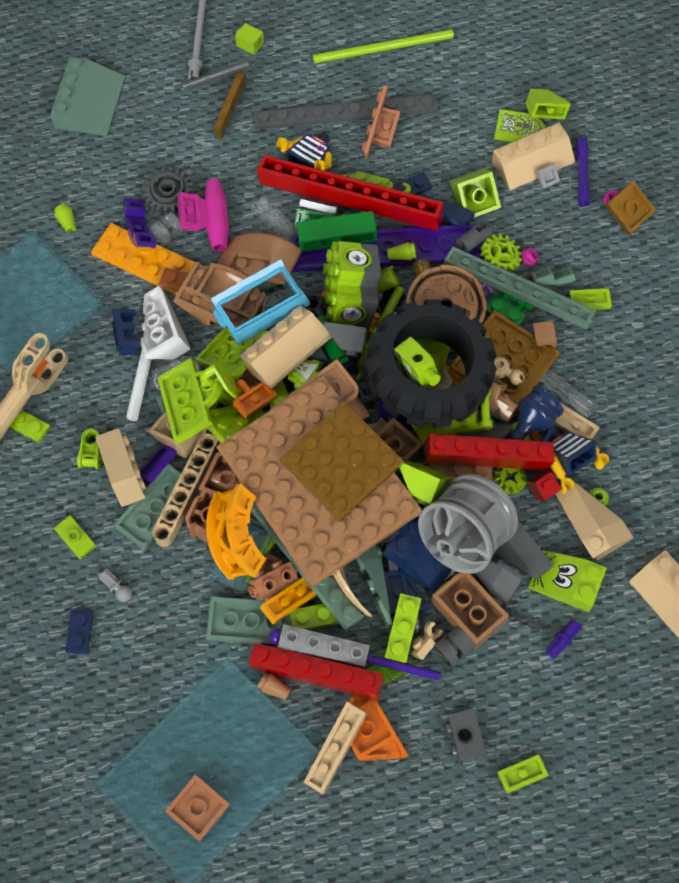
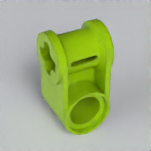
M393 266L381 270V277L377 286L380 293L401 283L393 271Z
M87 429L82 433L80 450L77 457V466L80 469L83 467H95L96 470H100L102 456L97 441L91 444L88 443L90 439L100 435L95 429Z

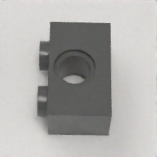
M475 709L449 714L448 721L445 722L447 735H452L453 744H450L453 758L457 757L458 762L484 757L486 750ZM461 731L468 732L470 740L466 742L460 740L458 733Z

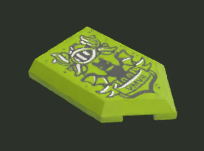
M500 109L494 140L515 142L543 130L547 126L540 118H531L529 113Z

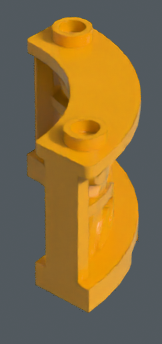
M241 483L237 484L233 490L223 493L220 491L215 492L209 505L206 519V535L211 555L219 569L229 580L244 575L255 577L266 560L256 547L252 535L249 536L248 531L250 513L256 496Z

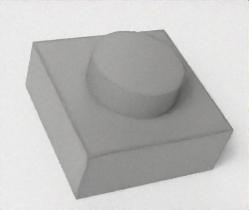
M550 163L536 169L541 188H546L560 182L555 163Z

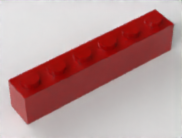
M429 434L424 442V462L547 471L555 462L554 442Z
M254 643L248 663L253 670L268 674L272 673L275 676L376 701L380 700L385 681L382 673L259 643Z

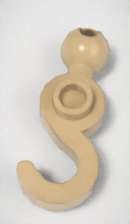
M495 358L494 364L497 368L494 378L498 379L507 376L514 385L523 383L525 374L522 370H511L505 358Z

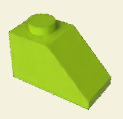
M530 89L525 103L531 118L565 119L571 105L569 101L546 89Z

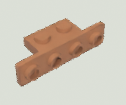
M384 85L382 91L379 90L377 102L379 104L377 108L374 107L372 113L374 121L373 124H369L367 129L369 138L368 141H364L362 146L364 159H368L372 144L391 148L400 111L384 107L388 93V86Z

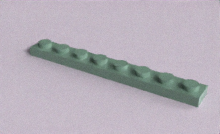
M452 247L444 260L443 265H452L465 269L478 281L586 330L595 315L596 310L458 248Z
M253 503L252 514L342 628L346 631L361 621L364 616L347 598L332 576L314 588L311 586L256 504Z

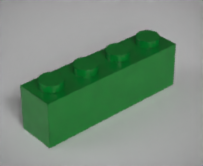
M362 211L349 215L342 214L335 217H322L314 220L305 219L296 222L299 246L302 252L331 248L333 241L352 243L377 241L373 211Z

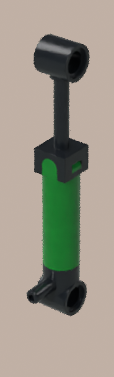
M318 295L307 296L310 305L304 308L312 312L323 326L324 322L330 323V319L327 318L328 307L325 308L323 306L321 297ZM331 337L323 346L331 361L333 362L337 359L358 385V398L369 413V417L363 421L366 424L378 422L381 418L379 402L374 396H366L356 377L359 374L357 361L354 356L346 355V351H342L333 337Z

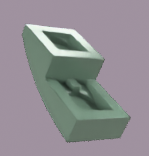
M550 266L531 272L535 284L560 285L576 281L570 266L554 272L551 271Z

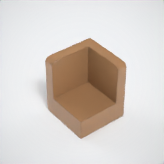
M553 321L533 323L531 333L535 335L536 345H550L555 348L557 340Z

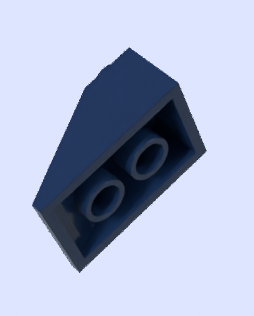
M414 518L401 528L382 554L433 594L452 570L438 561L426 548L419 533L417 518Z

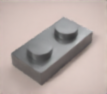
M303 196L299 204L304 209L317 210L336 215L341 205L308 196Z

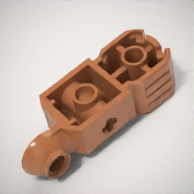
M220 452L215 454L199 487L200 495L194 498L185 516L192 539L197 536L200 540L207 543V512L215 492L220 491L223 493L233 490L237 484H240V481Z

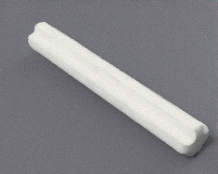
M143 350L141 351L126 415L127 420L130 421L138 420L152 360L146 359Z

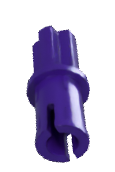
M571 619L561 632L556 633L557 637L545 650L547 655L555 659L566 646L571 644L572 638L582 629L581 625Z

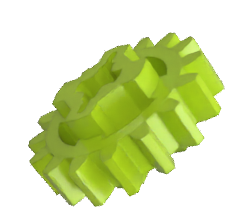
M493 234L485 240L481 247L482 252L480 256L485 257L484 261L509 272L515 271L522 261L520 258L522 254L518 251L520 246L514 245L515 240L509 241V236L503 238L501 234L497 237Z

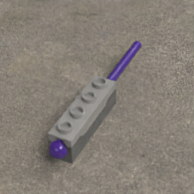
M283 624L281 633H279L280 628H275L269 636L270 641L274 645L279 641V649L364 669L365 664L369 663L439 680L441 675L439 671L368 654L370 645Z

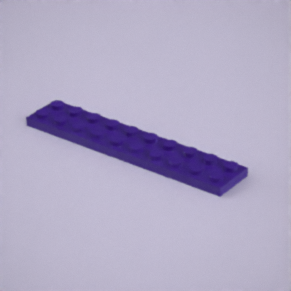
M469 224L466 228L458 225L439 226L438 231L423 227L377 230V241L361 244L378 245L380 267L442 264L452 247L459 249L456 240L477 224ZM298 234L292 235V243L300 248ZM485 240L468 253L484 260L485 257L480 256ZM406 242L415 243L416 258L412 259V261L389 260L388 248H393ZM331 248L301 252L293 272L323 270V264L327 263V250Z

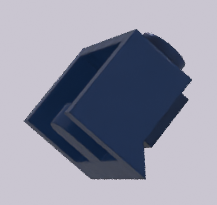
M113 309L114 318L112 326L116 351H119V355H136L140 339H134L133 335L135 324L132 321L135 309Z

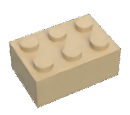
M119 428L96 436L95 438L111 486L121 507L145 499L143 490L146 487L141 478V472L135 461V455L127 436H122Z

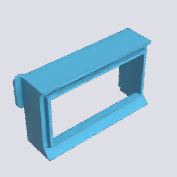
M281 259L211 298L215 308L213 311L215 318L221 327H227L237 345L282 321L300 305L302 307L310 305V301L291 277ZM281 272L295 295L235 328L221 306Z

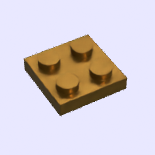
M634 180L629 182L604 205L627 235L632 234L656 211Z

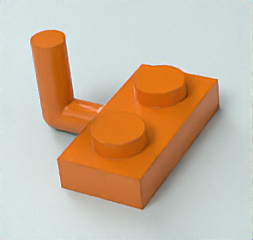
M239 379L236 383L239 397L233 401L232 405L247 419L274 401L278 394L273 388H270L263 382L251 389L243 379Z

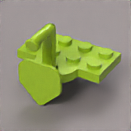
M189 358L157 377L173 439L178 444L213 425L209 407L217 399L228 407L239 397L232 372L220 359L216 360L205 370L198 372L195 361Z

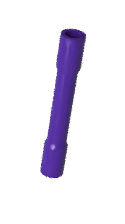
M580 137L576 140L579 181L578 205L583 206L584 202V206H589L587 138Z

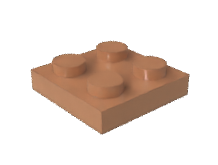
M194 775L165 812L201 842L229 808L230 804L198 776Z

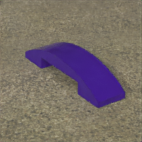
M124 198V216L131 242L136 247L156 248L154 235L149 233L144 217L146 209L143 200Z

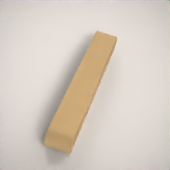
M208 428L203 430L153 528V537L161 547H168L174 541L199 491L209 466L218 452L216 446L221 443ZM208 443L214 444L211 448L204 447ZM198 461H204V462H205V463H204L203 465H201V466H196V465H195ZM188 479H196L192 484L186 483ZM181 496L187 497L186 500L183 502L177 501V499ZM170 515H178L176 519L168 520V517ZM161 533H168V536L166 538L159 539V535Z

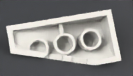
M157 286L144 295L143 314L145 315V320L142 323L144 333L141 338V347L146 359H176L189 351L190 346L163 288Z

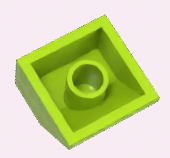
M483 168L450 181L452 192L458 205L475 211L474 217L501 208L492 171Z

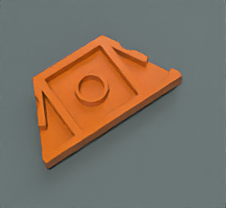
M356 695L351 697L350 703L368 713L350 746L358 761L407 758L406 750L378 702Z

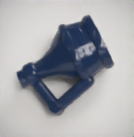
M540 386L533 387L530 394L520 399L518 424L515 430L510 431L507 439L524 440L531 433L545 431L541 442H550L555 432L554 423L564 412L562 405L544 388Z

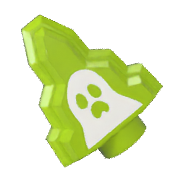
M314 358L311 360L305 359L288 374V380L293 382L294 387L298 389L320 372L323 362Z

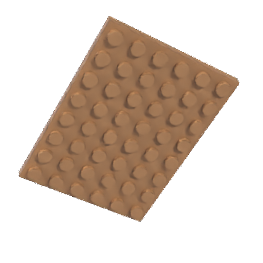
M321 376L216 446L240 483L256 496L254 503L313 588L422 514V509L397 475L393 473L339 523L280 462L279 459L342 403V400L324 376Z

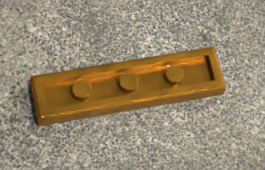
M240 70L236 74L214 126L216 138L222 139L246 84L245 71Z

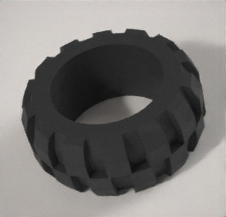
M426 299L424 305L417 306L414 301L400 306L396 314L393 312L388 313L378 323L377 330L371 335L365 373L369 376L368 386L374 398L377 400L381 399L384 402L382 408L394 418H397L400 414L408 418L406 424L422 428L425 422L432 423L433 428L451 426L452 421L455 419L457 422L465 420L475 413L478 405L483 404L494 381L497 368L494 364L496 352L491 338H485L487 332L485 327L476 317L472 320L466 316V309L454 303L450 308L441 305V300ZM409 337H412L414 340L429 339L441 342L453 349L461 358L466 370V378L453 387L441 390L426 389L415 385L398 369L394 359V348Z

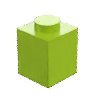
M246 23L235 34L237 46L254 55L264 43L263 31Z

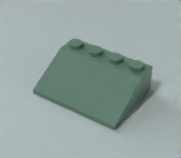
M69 57L50 114L54 128L107 136L126 76L88 59Z

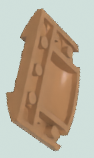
M261 232L246 233L231 238L227 249L224 250L217 264L230 267L250 277L281 259L285 268L291 274L302 250L291 241L277 235ZM280 272L265 282L285 285L287 281Z
M199 262L194 263L173 301L190 314L194 312L218 323L213 314L215 308L211 298L245 280L248 276L220 264L210 263V266H199ZM255 286L223 304L221 307L234 327L237 328L256 316L266 294L264 291L261 293Z

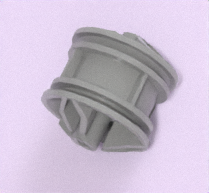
M462 474L455 477L448 484L444 493L422 510V514H420L418 519L419 533L429 552L448 568L468 574L482 571L491 561L497 548L509 541L516 533L518 527L517 511L509 496L497 484L476 474Z

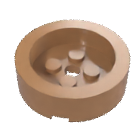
M441 265L422 272L413 281L405 304L415 301L417 306L424 305L426 299L441 300V302L448 300L451 306L454 303L466 309V316L471 320L476 317L480 323H482L486 313V299L479 281L465 269L452 265Z

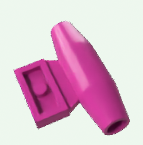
M217 179L208 180L206 182L204 199L197 194L180 192L178 194L180 229L199 231L206 228L212 250L214 252H223L227 249L229 222L227 201L221 182Z

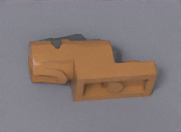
M494 378L490 388L491 395L489 396L490 415L503 421L512 420L519 408V403L515 402L507 394L503 395L507 385Z

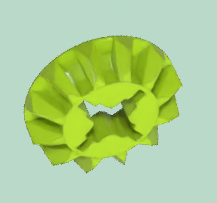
M498 467L494 473V481L506 494H516L524 489L527 475L524 469ZM507 474H516L514 477L515 482L512 480L505 481Z

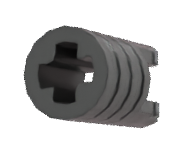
M480 222L456 240L457 246L460 250L468 253L491 236L494 230L489 226L485 227Z

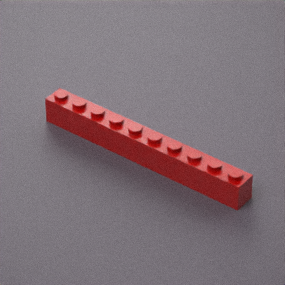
M266 155L263 156L257 168L259 182L263 185L360 211H373V214L434 231H438L443 219L444 202Z

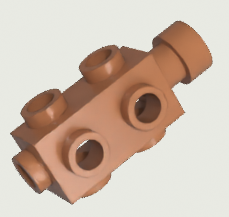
M276 561L270 565V570L266 572L264 569L259 570L257 575L248 581L250 584L248 587L249 594L252 598L266 602L279 591H283L298 581L297 575L301 574L291 561ZM266 583L271 585L269 589L266 588Z

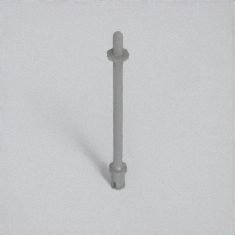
M199 0L192 59L188 61V81L198 78L202 68V61L199 60L206 0Z

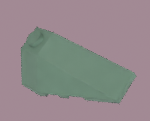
M376 544L353 560L352 563L389 630L392 628V619L381 560L383 555L380 547Z

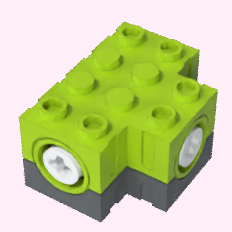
M333 241L331 249L327 250V263L323 264L322 271L323 275H326L324 289H327L325 303L329 304L327 318L330 319V323L365 327L367 330H370L378 306L377 286L381 277L378 245Z

